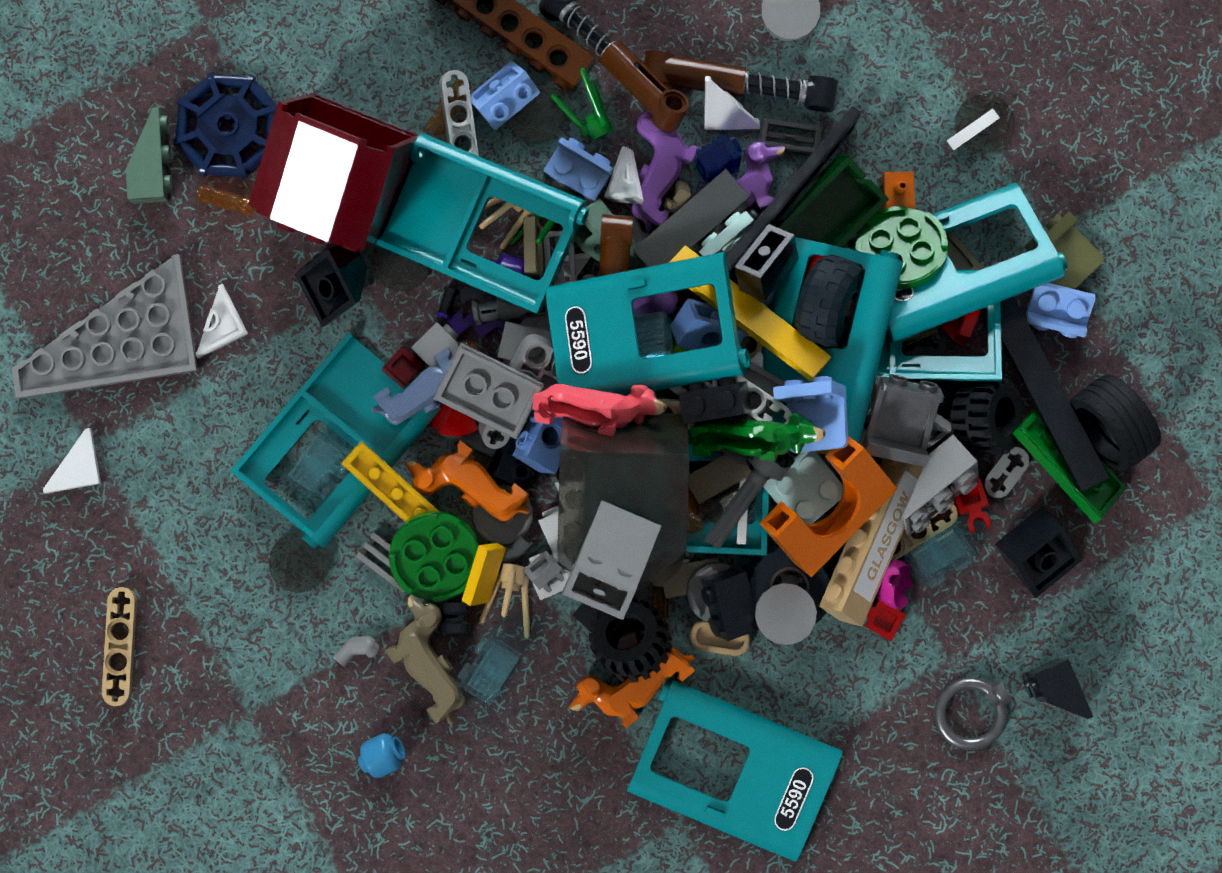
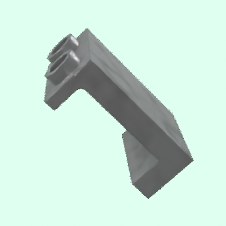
M891 374L889 377L880 376L862 444L867 452L874 457L926 467L929 457L927 446L939 403H943L944 400L941 388H938L937 384L929 381H920V384L908 382L906 377Z

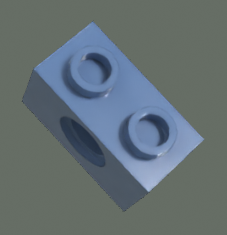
M687 299L670 325L677 345L687 350L719 345L722 342V333L718 311L708 303ZM737 326L740 344L747 333Z
M532 408L529 414V422L524 432L517 438L516 449L512 456L540 473L556 474L580 423L568 417L553 418V423L550 425L535 422L534 412L537 410ZM544 430L546 431L547 435L545 442L543 441Z

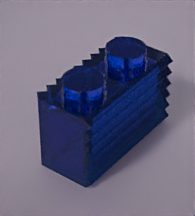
M723 133L722 137H717V140L712 139V143L702 146L701 150L696 149L695 167L705 184L708 185L725 169L731 175L739 171L740 161L742 160L740 154L743 151L734 137L730 139L727 134Z

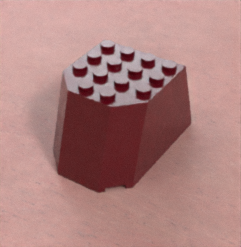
M315 93L279 101L249 205L255 208L257 213L278 222L277 226L288 232H295V230L307 234L306 238L315 243L324 244V241L341 245L354 252L365 250L375 244L386 229L413 164L411 150L419 135Z

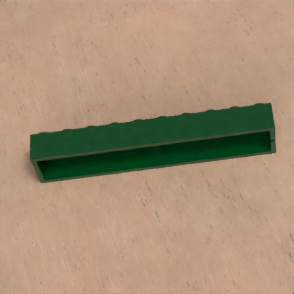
M838 155L798 195L773 226L792 233L797 238L843 247L889 199L872 180L864 179L867 175L849 156ZM734 272L730 277V280H732L734 283L738 285L737 277ZM700 297L696 299V301L707 303ZM671 326L641 355L642 359L663 356V352L676 342ZM745 336L740 343L742 349L753 337ZM669 388L654 391L656 399L679 400V396ZM667 406L666 410L673 414L672 409Z

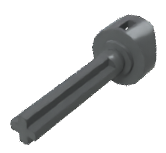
M788 453L777 455L775 461L760 460L759 456L747 457L754 469L705 538L708 543L717 549L723 545L768 478L782 481L795 462L791 455Z

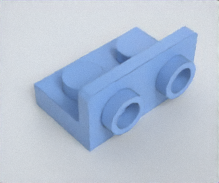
M511 60L475 90L470 97L472 107L485 118L491 128L497 130L539 95L540 91L525 70Z
M561 137L558 147L545 166L543 173L594 203L613 173V168L609 166L611 162L598 153H595L594 156L584 151L585 146L571 137L567 141Z
M1052 283L1036 287L1032 291L1027 307V323L1033 328L1042 331L1048 329L1060 331L1062 335L1069 338H1077V336L1086 337L1087 323L1096 299L1095 294Z

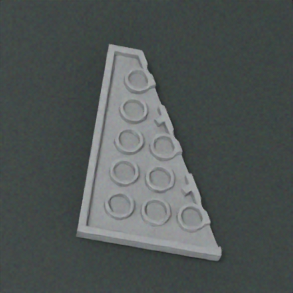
M172 255V258L155 270L152 269L142 279L132 283L99 309L97 308L92 311L88 317L65 330L51 343L43 348L41 347L31 357L15 365L12 368L16 398L23 399L198 371L181 255Z

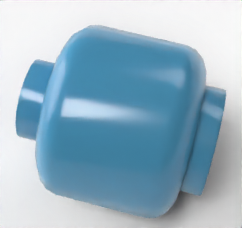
M382 733L361 745L358 763L364 773L368 772L374 778H382L402 767L403 759L406 757L405 749L398 737Z

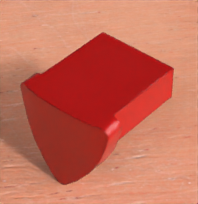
M981 310L948 321L940 326L950 340L959 346H963L970 339Z
M443 403L440 406L441 410L432 419L429 426L446 436H463L477 430L473 418Z

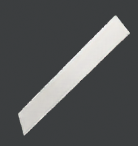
M991 109L948 139L947 142L955 150L1000 117L994 109Z

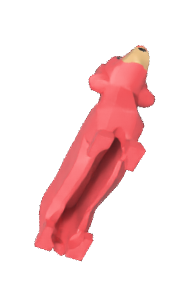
M555 384L540 393L533 394L532 408L537 410L534 412L535 422L550 425L553 423V418L568 417L589 427H600L598 428L599 434L613 437L616 428L626 427L633 419L635 423L641 424L647 415H660L665 412L667 406L656 399L653 390L644 385H633L631 393L624 396L565 384Z

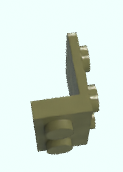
M1069 211L1063 217L1057 214L1045 225L1049 230L1046 234L1057 253H1063L1068 265V269L1064 270V277L1049 283L1076 289L1103 262L1104 257L1073 226L1078 219ZM1033 238L1024 246L1027 252L1038 247Z

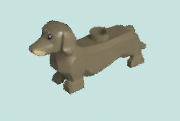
M410 595L407 604L415 620L401 631L398 645L389 647L385 652L394 664L404 660L405 668L410 676L432 694L436 704L429 707L426 711L433 721L437 724L446 718L450 725L454 723L455 713L463 706L465 698L459 685L449 672L453 669L451 663L445 655L438 656L430 644L431 634L442 622V614L435 604H423L415 596Z

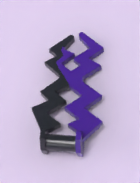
M444 286L440 307L435 315L446 318L457 335L470 325H473L480 339L495 327L500 328L503 333L505 322L502 323L500 320L482 323L481 326L476 327L473 312L464 319L461 310L455 315L450 316L456 294L460 296L462 304L472 296L478 302L496 299V296L491 295L484 298L483 290L476 287L456 290ZM525 313L519 319L522 322L524 319L532 316H528L529 313Z

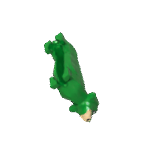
M796 413L789 416L787 424L718 418L707 420L700 425L691 426L692 437L689 444L692 445L693 456L709 457L711 451L727 450L747 456H759L760 460L775 461L777 455L786 454L790 448L797 454L801 453L805 444L822 440L826 432L814 426L811 420Z

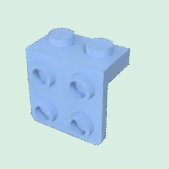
M821 376L813 378L811 383H803L802 380H787L784 382V386L773 387L774 400L787 404L792 414L803 415L806 419L811 420L814 426L826 432L822 440L805 444L801 453L842 449L848 445L845 385L832 381V377Z

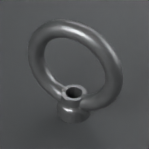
M974 677L955 680L941 691L934 707L936 727L940 735L948 743L959 749L979 750L995 742L1002 734L1007 722L1006 704L1013 699L1000 680L993 684ZM963 690H978L987 695L994 705V723L988 732L976 738L962 737L956 734L947 722L946 709L948 703L954 695Z

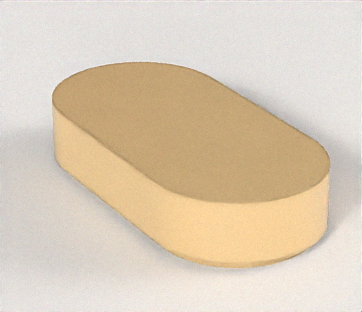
M707 621L697 622L690 630L692 645L701 651L738 656L745 653L750 646L749 634L727 641L716 637L712 633Z

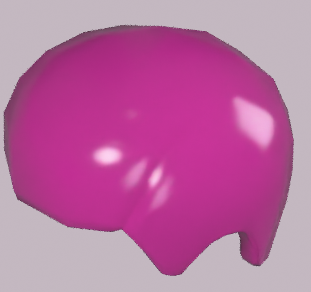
M901 560L890 561L876 594L881 602L894 609L901 610L909 602L904 595L906 589L913 587L909 577L911 573L909 563Z

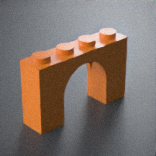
M849 436L848 445L845 448L832 449L825 456L843 481L842 497L837 507L829 516L819 522L806 524L799 515L781 501L759 523L787 556L810 577L897 491L896 486L867 450Z

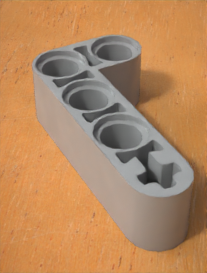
M530 334L524 337L508 366L528 374V376L538 381L541 380L543 374L557 380L552 341L537 334ZM534 347L543 348L542 352L537 356L532 357L528 355L529 351ZM479 422L480 435L484 444L489 448L499 449L509 441L510 436L500 431L497 432L495 431L496 429Z

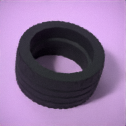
M1107 374L1094 380L1070 400V404L1098 457L1115 470L1124 472L1134 467L1149 456L1161 443L1160 429L1148 406L1128 384L1114 375Z

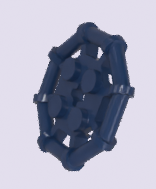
M213 72L207 73V77L183 98H178L176 102L178 112L176 137L173 139L174 146L182 150L199 170V175L203 177L218 175L246 179L248 174L261 163L277 104L258 84L256 77L251 74L248 76L219 75ZM218 86L241 89L238 95L233 94L231 96L220 94ZM212 89L214 96L201 107L194 105ZM249 92L264 107L263 109L255 111L245 99ZM191 111L197 114V126L195 131L188 133L189 113ZM267 117L266 140L257 136L258 120ZM225 118L228 121L231 119L235 120V123L232 125L234 129L231 132L227 130L224 132L220 131L223 126L221 123L222 119ZM200 139L209 149L205 159L191 144L192 141ZM253 143L262 146L243 163L241 154ZM216 155L234 156L236 165L216 164L213 161Z

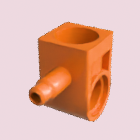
M914 171L884 172L881 176V191L889 200L882 206V210L893 206H906V208L916 209Z

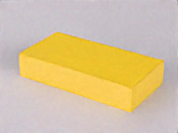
M499 543L478 546L462 602L469 606L489 603L506 547Z

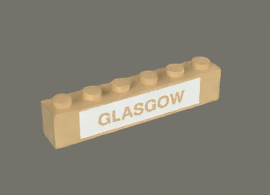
M882 459L879 467L896 486L897 491L846 542L819 605L820 608L839 621L863 627L905 529L903 514L923 470L922 466Z

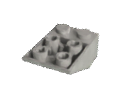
M954 435L929 453L926 467H923L903 514L905 533L908 536L914 531L916 533L923 531L930 524V518L938 512L940 514L945 513L954 504L953 500L958 495L970 493L978 484L976 482L979 479L978 461Z
M602 500L563 588V595L623 620L636 592L661 525Z

